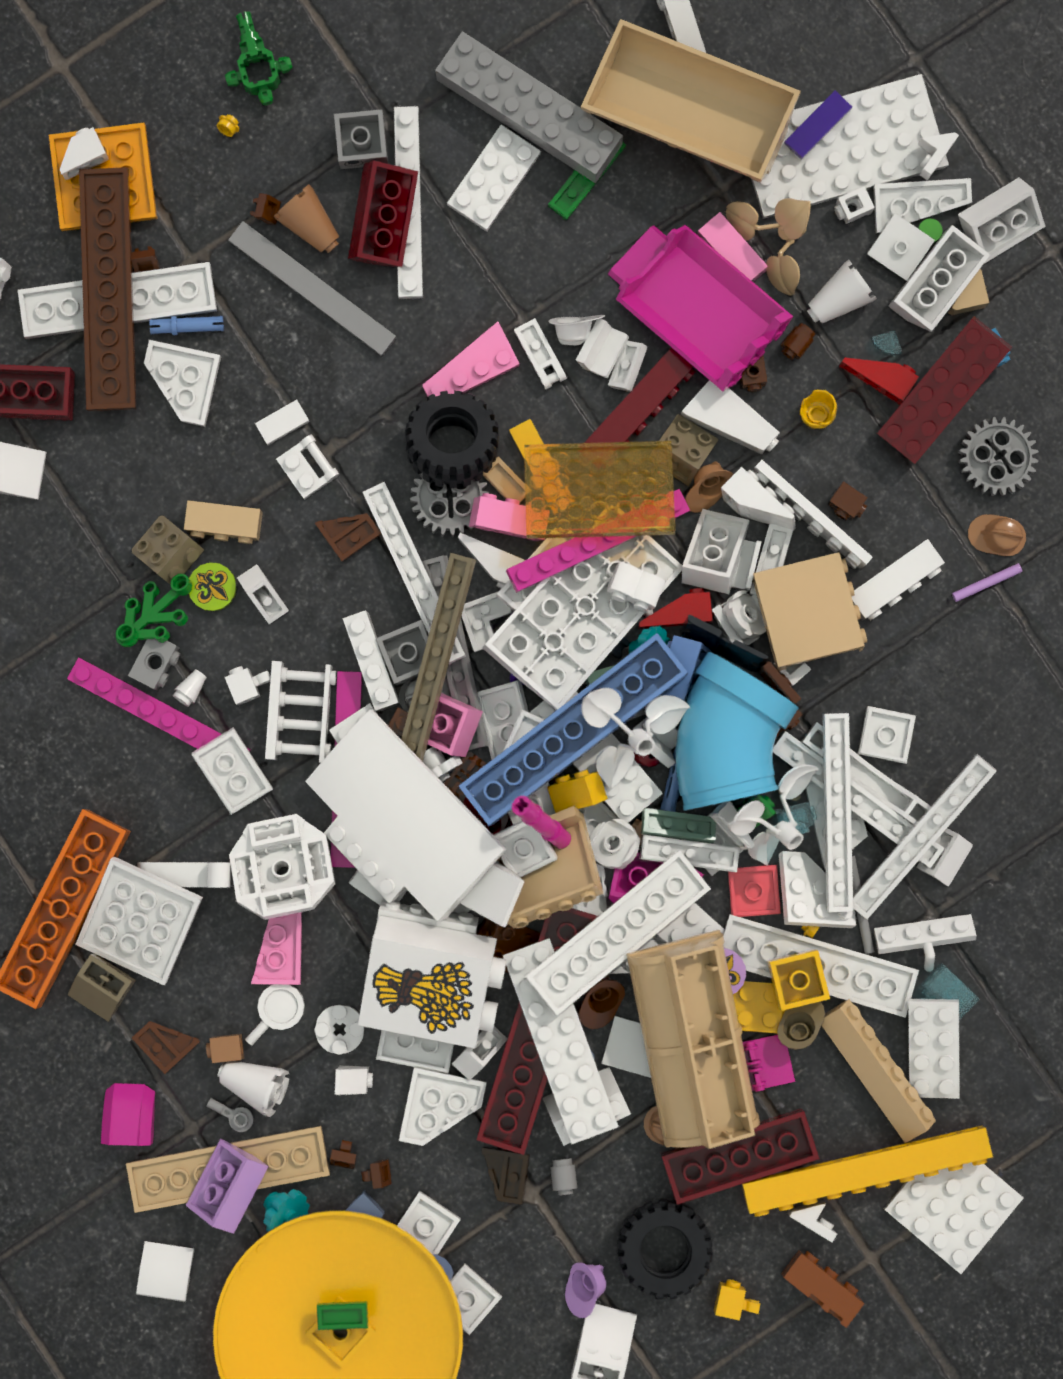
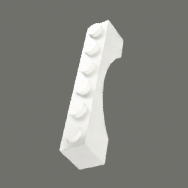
M816 722L801 740V743L822 758L823 726ZM850 749V779L912 825H915L931 806L884 775Z

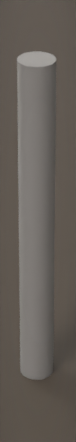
M852 856L853 896L861 888L855 856ZM856 911L865 954L874 953L868 919Z

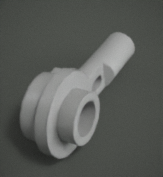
M210 1098L206 1106L229 1118V1124L235 1131L245 1132L253 1124V1114L247 1108L238 1107L233 1110Z

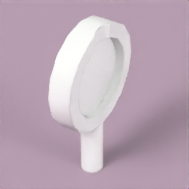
M273 984L263 991L258 1001V1012L262 1021L245 1039L251 1046L269 1027L284 1030L293 1027L300 1021L304 1014L305 1003L303 995L292 985Z

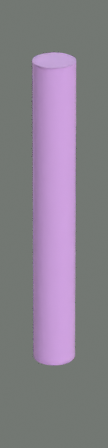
M1017 563L953 592V599L955 602L1021 573L1022 568Z

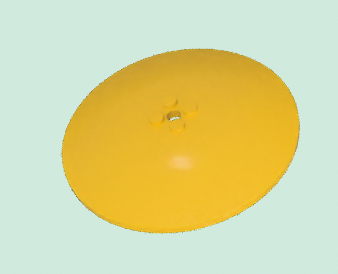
M332 1210L315 1212L289 1220L270 1230L244 1253L228 1276L220 1294L214 1320L213 1345L220 1379H456L463 1350V1325L458 1299L447 1274L434 1255L419 1240L399 1226L382 1218L360 1212ZM367 1301L368 1328L347 1329V1336L344 1338L337 1337L334 1334V1330H318V1303Z

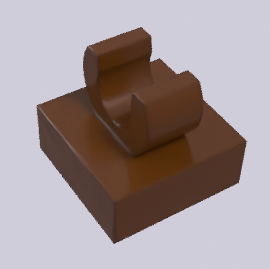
M259 193V197L253 199V203L257 204L255 212L250 211V215L267 224L276 225L277 220L274 218V215L279 211L281 201L268 194Z
M148 246V250L139 251V248H136L131 253V261L135 273L160 269L155 249H152L151 246Z
M342 1140L340 1151L332 1149L330 1165L354 1170L356 1154L350 1153L352 1142Z
M389 1159L373 1162L370 1164V1169L361 1172L362 1181H372L373 1189L383 1188L392 1184Z

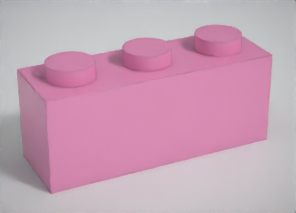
M721 212L698 230L697 235L752 282L766 272L768 267L766 263Z
M483 493L482 496L474 498L469 527L537 542L545 540L550 511L542 510V505L529 503L528 506L519 505V500L506 498L505 501L496 500V495Z

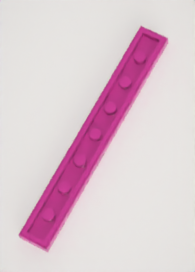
M337 671L335 726L361 709L362 672ZM332 810V823H333V821H334L338 816H337V815L334 813V811ZM331 842L332 867L355 868Z

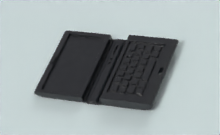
M688 615L679 630L681 637L701 642L714 654L752 672H758L768 659L767 655L736 639L732 643L729 639L720 637L722 630L692 615Z

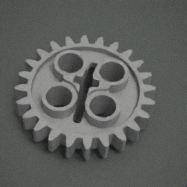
M993 417L989 425L984 419L981 422L982 428L975 424L973 426L975 433L971 431L966 433L970 440L961 441V444L966 447V449L958 451L959 454L965 456V458L958 461V463L966 465L961 470V473L968 472L970 475L966 481L968 482L973 479L975 481L974 489L981 485V493L983 494L988 489H990L991 496H994L997 490H999L1001 496L1006 495V489L1013 494L1015 486L1019 489L1024 487L1022 480L1025 482L1031 480L1027 473L1034 474L1036 472L1031 467V465L1037 464L1039 461L1032 458L1033 455L1038 453V450L1031 449V446L1036 441H1028L1027 438L1031 432L1023 434L1024 425L1022 424L1015 428V420H1012L1008 425L1006 424L1005 417L1001 419L1000 423ZM997 434L1005 437V445L996 443L995 436ZM985 439L989 441L990 446L985 443ZM977 449H983L986 452V460H981L976 456ZM1001 453L1003 457L996 461L994 456ZM1015 453L1020 457L1021 462L1019 465L1011 462V454ZM991 468H997L1001 471V479L992 477ZM1007 468L1011 469L1012 474L1007 472Z
M423 473L419 474L422 478L421 480L414 479V483L418 488H411V493L417 496L410 498V502L417 503L412 508V511L420 512L417 516V521L425 519L424 528L432 525L433 534L437 529H441L442 537H444L446 531H450L451 537H454L455 530L464 534V527H467L470 531L473 530V527H469L473 500L476 497L482 496L483 493L489 494V492L482 491L487 487V482L479 483V481L473 479L471 480V485H468L465 489L451 488V494L454 497L452 501L454 517L449 518L448 499L445 498L447 496V485L444 484L443 489L440 491H433L430 485L435 481L427 482L423 479ZM465 503L470 509L467 513L462 514L456 510L457 505ZM436 505H441L445 508V512L442 515H435L432 512V508Z

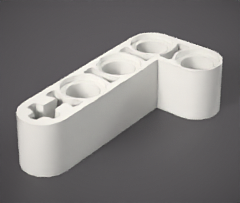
M656 0L659 9L664 11L673 40L706 53L690 1Z
M137 862L138 868L180 887H233V876L229 862Z

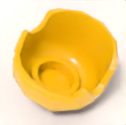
M813 390L810 396L803 399L800 415L803 422L810 428L822 429L829 426L835 420L837 403L834 396L828 391Z

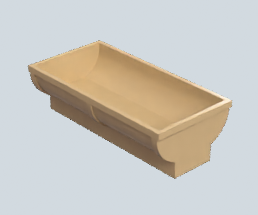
M620 19L584 98L581 109L586 113L595 114L664 142L670 147L679 148L748 176L760 183L765 175L770 173L788 132V124L801 91Z
M720 930L706 932L626 954L664 1144L667 1148L700 1145L708 1149L755 1136L754 1129L760 1124L741 1037L743 1033L742 1027L738 1022L723 946L725 943L724 936Z

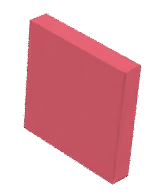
M777 865L737 868V872L728 871L731 915L746 917L781 914Z

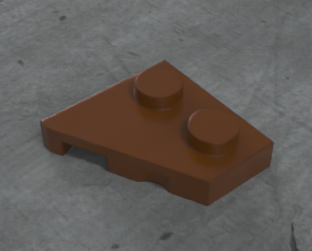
M368 513L353 517H341L334 520L317 521L315 523L342 562L382 535Z

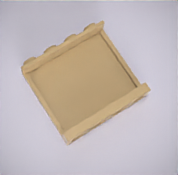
M839 552L753 573V583L775 667L778 671L786 670L787 666L857 649L863 651L864 643H867V636L864 628L860 629L858 620L861 619L858 605L853 604L851 596H855L852 582H847L845 573H848L847 562L845 558L841 559Z
M573 806L550 815L553 820L558 821L570 833L571 842L563 849H558L551 844L558 856L557 860L521 877L525 882L507 922L513 928H523L531 921L546 919L552 913L570 910L575 904L593 901L596 899V896L604 894L584 814ZM499 857L497 861L504 865L502 859Z

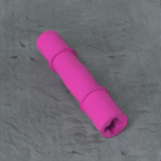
M519 796L513 801L512 811L526 825L531 826L540 833L544 840L550 842L558 849L566 848L570 844V833L558 821L553 820L548 814L543 812L538 804L533 803L526 796Z

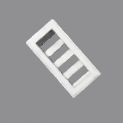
M732 802L720 803L710 814V817L741 850L752 849L755 845L749 834L739 836L729 829L731 822L734 821L737 814Z

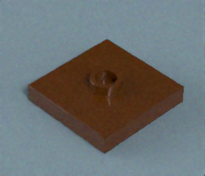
M770 661L758 670V673L773 690L792 703L796 704L802 699L790 686L791 682L783 673L780 674Z

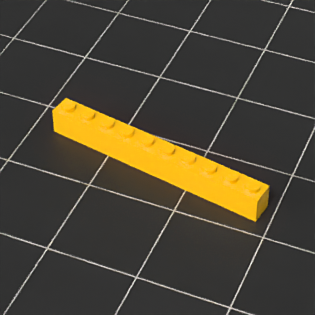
M981 1125L768 1175L743 1183L742 1188L749 1214L754 1213L755 1217L769 1214V1209L779 1208V1211L794 1208L793 1204L803 1202V1205L814 1204L818 1202L817 1198L827 1196L828 1200L842 1197L841 1193L846 1191L857 1194L866 1191V1187L875 1185L876 1188H883L889 1186L890 1181L898 1179L901 1183L912 1181L915 1179L914 1176L919 1174L929 1177L939 1174L938 1170L948 1168V1171L959 1170L963 1168L962 1164L972 1162L973 1166L985 1164L987 1159L992 1158L993 1155L987 1130Z

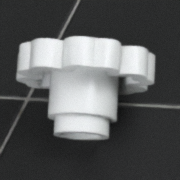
M434 747L425 751L423 763L442 782L451 777L449 772L463 763L459 756H454L446 761L441 751H437Z

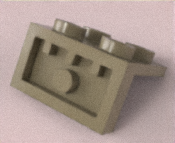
M677 414L655 446L648 461L689 486L718 439L680 414Z

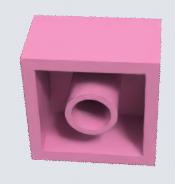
M441 693L428 745L451 756L466 757L483 711Z

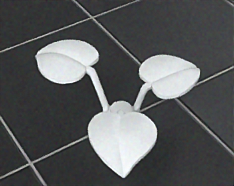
M602 688L584 697L581 710L584 719L591 726L602 728L607 725L611 718L629 735L628 742L630 745L620 743L618 747L608 746L596 758L595 768L610 789L618 784L633 764L634 753L646 756L654 750L655 742L651 738L653 736L651 730L656 734H665L677 726L687 709L690 708L685 701L670 695H662L653 699L645 709V714L649 718L645 721V732L643 729L631 731L614 715L621 707V697L615 690Z
M796 766L783 776L778 785V790L782 792L780 800L790 822L781 821L777 825L772 826L760 818L765 809L760 801H752L746 804L736 814L734 821L729 826V829L735 835L742 836L751 833L757 822L767 827L766 832L759 833L752 840L755 846L752 849H748V854L753 859L768 865L779 840L789 850L797 848L802 843L803 835L795 828L798 823L793 819L786 799L796 798L804 791L813 774L819 770L816 766Z

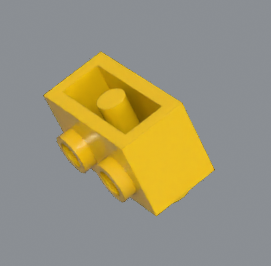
M588 769L574 773L573 778H570L569 774L555 778L556 783L547 786L555 813L573 806L577 809L593 806L608 799L601 776L597 771L589 773Z

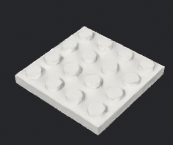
M112 857L75 945L165 986L203 897L119 858Z
M972 1162L962 1164L963 1168L955 1171H948V1168L938 1170L939 1174L924 1177V1174L915 1175V1179L905 1182L883 1208L960 1274L963 1273L1024 1198L986 1165L973 1166Z

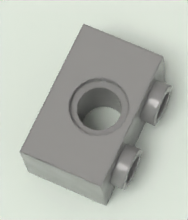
M147 639L128 676L158 691L159 687L163 688L169 678L167 672L170 666H175L181 654L178 652L180 647L169 641L159 643L156 639ZM160 656L162 665L158 669H152L150 665L152 658Z

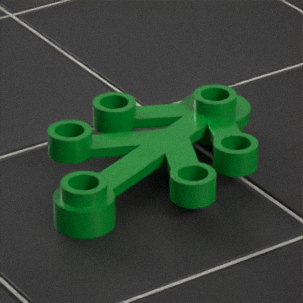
M177 574L174 576L170 583L172 589L154 606V597L159 594L160 589L153 581H149L143 586V607L136 598H129L125 602V623L116 630V640L119 645L131 647L138 640L156 639L159 643H164L170 637V633L164 626H158L155 629L143 628L148 624L174 622L177 626H183L187 623L188 616L181 609H177L174 612L161 613L177 597L188 595L191 592L192 582L187 575ZM141 608H142V615H141V617L135 622V616H136L137 613L140 612V610H141Z

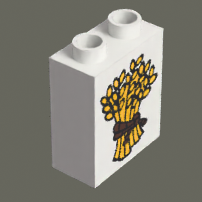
M380 916L372 940L358 1025L475 1048L479 1030L493 1032L498 1003L485 1000L487 987L501 989L507 961L506 959L493 957L497 938Z

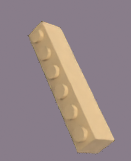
M848 999L825 1014L822 1027L903 1141L907 1143L928 1131L936 1121L932 1111L925 1106L917 1090L910 1085L902 1069L895 1064L887 1048L875 1036L873 1028L861 1016L857 1006L853 1005L851 1000Z

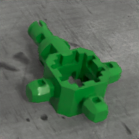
M244 12L245 19H243L242 13L236 15V19L241 32V42L239 43L241 55L237 60L240 71L232 70L225 74L227 85L231 87L239 86V83L243 82L246 92L252 95L258 94L263 106L273 103L272 90L277 89L280 84L278 73H286L293 69L290 57H281L275 61L273 53L265 48L263 39L255 31L251 12ZM263 59L265 62L269 61L272 72L269 80L257 81L258 83L256 84L249 82L246 71L249 63H258Z

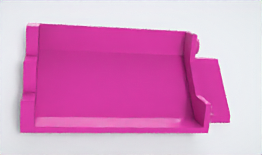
M686 225L678 229H672L667 236L657 227H650L608 273L611 278L620 284V292L616 300L721 391L732 387L742 378V372L749 364L753 366L765 353L766 346L773 339L776 341L783 334L793 318L788 311Z

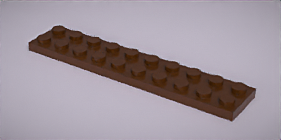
M128 167L79 169L86 410L136 409Z

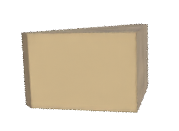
M979 269L956 299L948 312L949 314L956 315L985 308L989 304L981 269Z

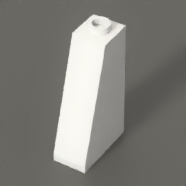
M710 380L681 412V416L759 454H763L765 450L770 452L779 442L776 439L780 433L731 389L728 388L725 391H721Z

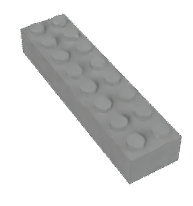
M463 31L435 69L437 81L594 183L598 181L623 144L622 134L591 114L584 112L579 106Z

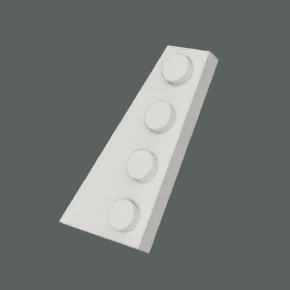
M971 178L874 184L876 234L882 232L894 213L911 223L972 203Z

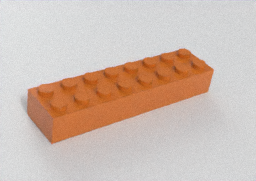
M82 809L0 969L1 992L35 1009L42 1007L84 925L110 859L112 857L118 858L131 831L88 809Z

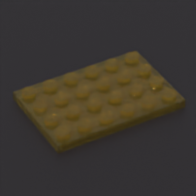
M671 441L524 445L527 539L675 535Z

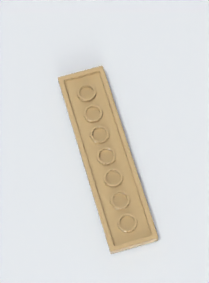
M322 1126L231 1143L269 1166L257 1189L330 1175ZM216 1146L126 1163L134 1212L187 1203Z

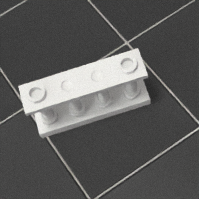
M272 661L265 759L277 760V756L282 755V753L319 755V762L321 763L331 752V744H327L331 685L336 684V671H332V665L326 664L325 672L294 671L285 668L282 661ZM287 680L324 682V697L287 695L286 692H282V685ZM285 704L322 706V721L284 719V716H280L281 706L285 707ZM283 729L321 731L320 746L283 743L279 740V731H283Z

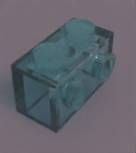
M809 802L788 806L793 819L798 823L795 828L801 834L810 832L809 827L815 826L814 820H817L814 806H809ZM784 808L775 810L778 823L781 821L790 822Z

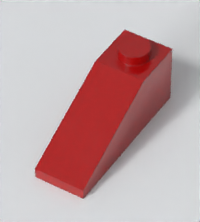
M844 358L839 365L899 405L904 401L919 378L915 374L916 371L906 364L902 366L898 363Z
M704 588L690 589L689 594H684L640 621L638 629H648L650 626H682L688 615H692L706 623H711L713 620L710 592H704Z

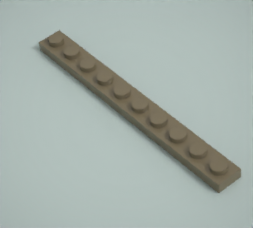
M450 553L401 738L422 762L476 559Z

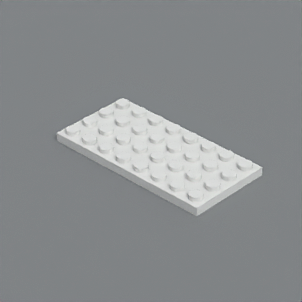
M922 74L842 96L852 106V109L802 160L784 142L823 102L795 109L788 124V132L769 175L766 174L760 183L752 180L763 219L775 216L777 203L785 198L810 201L812 206L837 199L865 186L866 190L873 188L874 184L894 183L920 175L923 167L920 165L929 152L921 148L918 143L923 137L940 135ZM946 155L935 171L949 166Z

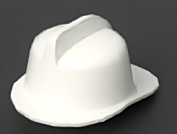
M605 315L582 318L559 317L550 319L549 323L555 325L556 334L561 344L581 345L589 337L592 321L603 318Z

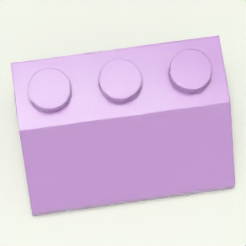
M220 1139L186 1206L212 1227L234 1234L269 1166L252 1154Z

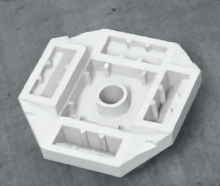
M297 814L247 824L242 836L229 854L237 903L264 920L314 910L335 885L327 836ZM281 867L289 868L286 874H277Z

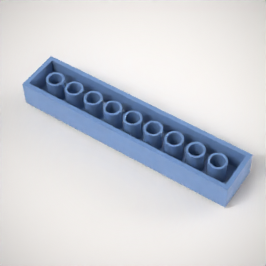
M658 633L460 784V789L488 826H492L512 811V803L517 797H530L620 727L611 718L607 725L602 728L591 726L584 719L581 710L585 696L602 688L615 690L621 697V707L614 715L625 724L642 711L653 699L661 696L686 677L688 672Z

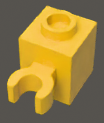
M727 1279L726 1283H719L714 1313L717 1316L740 1321L742 1310L759 1314L760 1303L757 1300L745 1299L746 1290L741 1286V1282Z

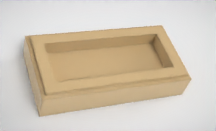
M499 456L495 462H492V468L488 473L483 471V477L504 499H516L521 503L532 493L526 484Z

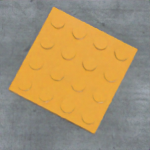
M145 123L94 129L110 160L91 169L128 167L131 222L157 219ZM77 131L49 135L61 231L81 229L79 174L65 180L60 172L70 139L76 136Z

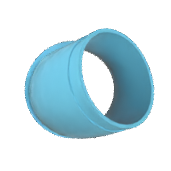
M708 651L695 671L698 678L686 701L690 708L687 709L680 720L677 732L676 774L680 796H682L684 804L683 810L778 790L773 767L774 742L780 728L786 729L799 709L794 703L766 684Z

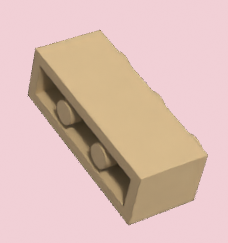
M187 500L184 530L190 533V537L204 538V535H212L214 540L228 541L229 538H238L239 543L252 544L253 540L259 541L263 512L261 509Z

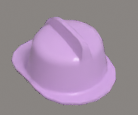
M579 1262L572 1265L566 1285L565 1298L569 1310L579 1318H586L591 1315L597 1298L606 1289L602 1265H585Z

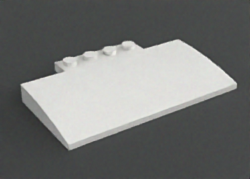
M611 502L585 532L616 519L625 513ZM560 523L528 559L576 536ZM645 532L517 593L509 580L496 596L513 613L482 648L555 710H558L572 697L645 613L633 607L634 604L629 601L619 602L612 599L611 594L606 592L616 565L621 561L664 579L665 583L661 594L682 571V565Z
M369 710L305 781L338 816L324 834L388 903L394 902L406 888L437 922L446 919L506 850L492 833L373 710Z

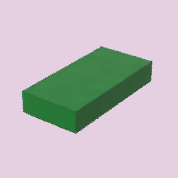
M367 1301L318 1303V1330L368 1328Z

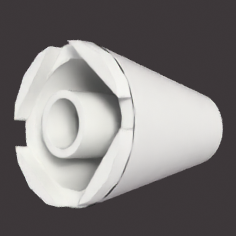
M847 260L809 302L810 309L807 312L815 323L820 320L823 324L877 299L875 295H868L872 291L857 269L854 267L852 269L849 268L852 265L850 260Z
M228 1061L226 1064L223 1063L218 1071L219 1081L223 1086L261 1114L271 1117L276 1112L272 1108L276 1103L281 1104L289 1084V1078L285 1077V1075L289 1074V1071L282 1068Z

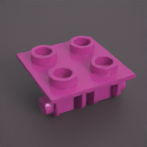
M778 1035L743 1042L752 1091H762L765 1088L795 1082L788 1047L781 1043Z

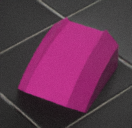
M637 853L634 860L626 868L614 869L609 894L611 902L614 904L664 862L639 859L640 853Z
M115 1083L106 1089L101 1144L130 1146L153 1144L155 1091L145 1084Z

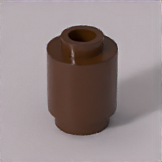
M803 323L794 326L780 344L783 348L781 352L790 360L794 358L800 359L813 343L814 331Z

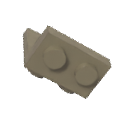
M165 516L158 517L132 548V553L169 584L174 576L184 574L204 551L202 547Z

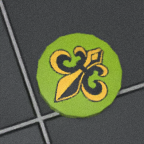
M210 562L200 565L192 572L189 578L192 582V590L189 596L195 605L203 610H222L232 603L236 595L237 585L235 576L227 567L219 563Z

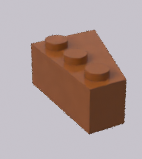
M798 1250L781 1273L782 1276L808 1298L810 1297L819 1304L823 1310L836 1317L847 1328L864 1305V1302L857 1295L859 1290L848 1281L845 1284L841 1283L836 1279L839 1275L830 1267L826 1266L823 1269L817 1264L819 1259L809 1251H806L804 1254Z

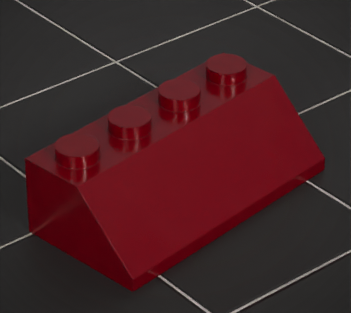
M374 160L364 163L348 259L374 265L403 266L419 171Z

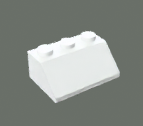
M1021 178L1015 179L958 214L964 234L990 254L985 263L1045 227L1035 191Z
M610 1067L598 1071L616 1121L630 1115V1110ZM553 1093L543 1097L545 1106L563 1146L571 1143Z

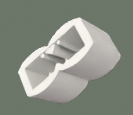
M620 561L615 567L606 592L611 594V598L616 601H629L634 604L633 607L635 609L647 612L656 607L665 580Z

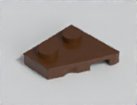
M151 1021L132 1037V1040L164 1074L200 1043L197 1038Z

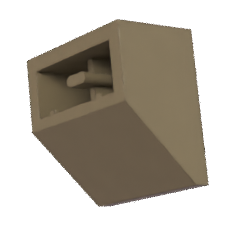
M94 953L90 954L77 974L68 996L109 1022L136 980Z

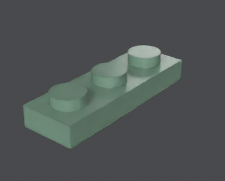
M644 808L642 811L641 834L713 844L716 838V822L710 816Z

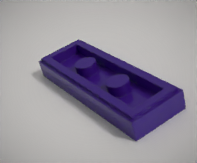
M835 90L785 140L784 144L802 160L852 109V106Z

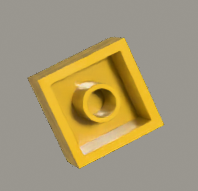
M813 949L767 961L778 1007L781 1011L830 999L818 950Z

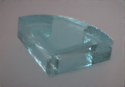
M895 330L871 338L874 346L882 352L892 356L902 354Z

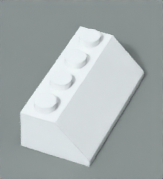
M951 225L888 306L906 321L932 332L990 254L955 226Z

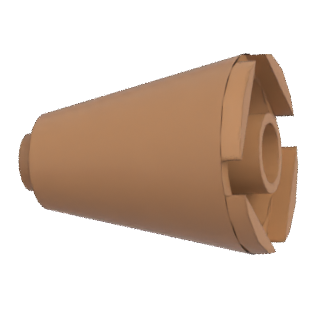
M309 184L302 189L303 191L300 194L295 195L274 215V218L321 253L324 250L329 253L339 244L336 241L339 235L314 189Z

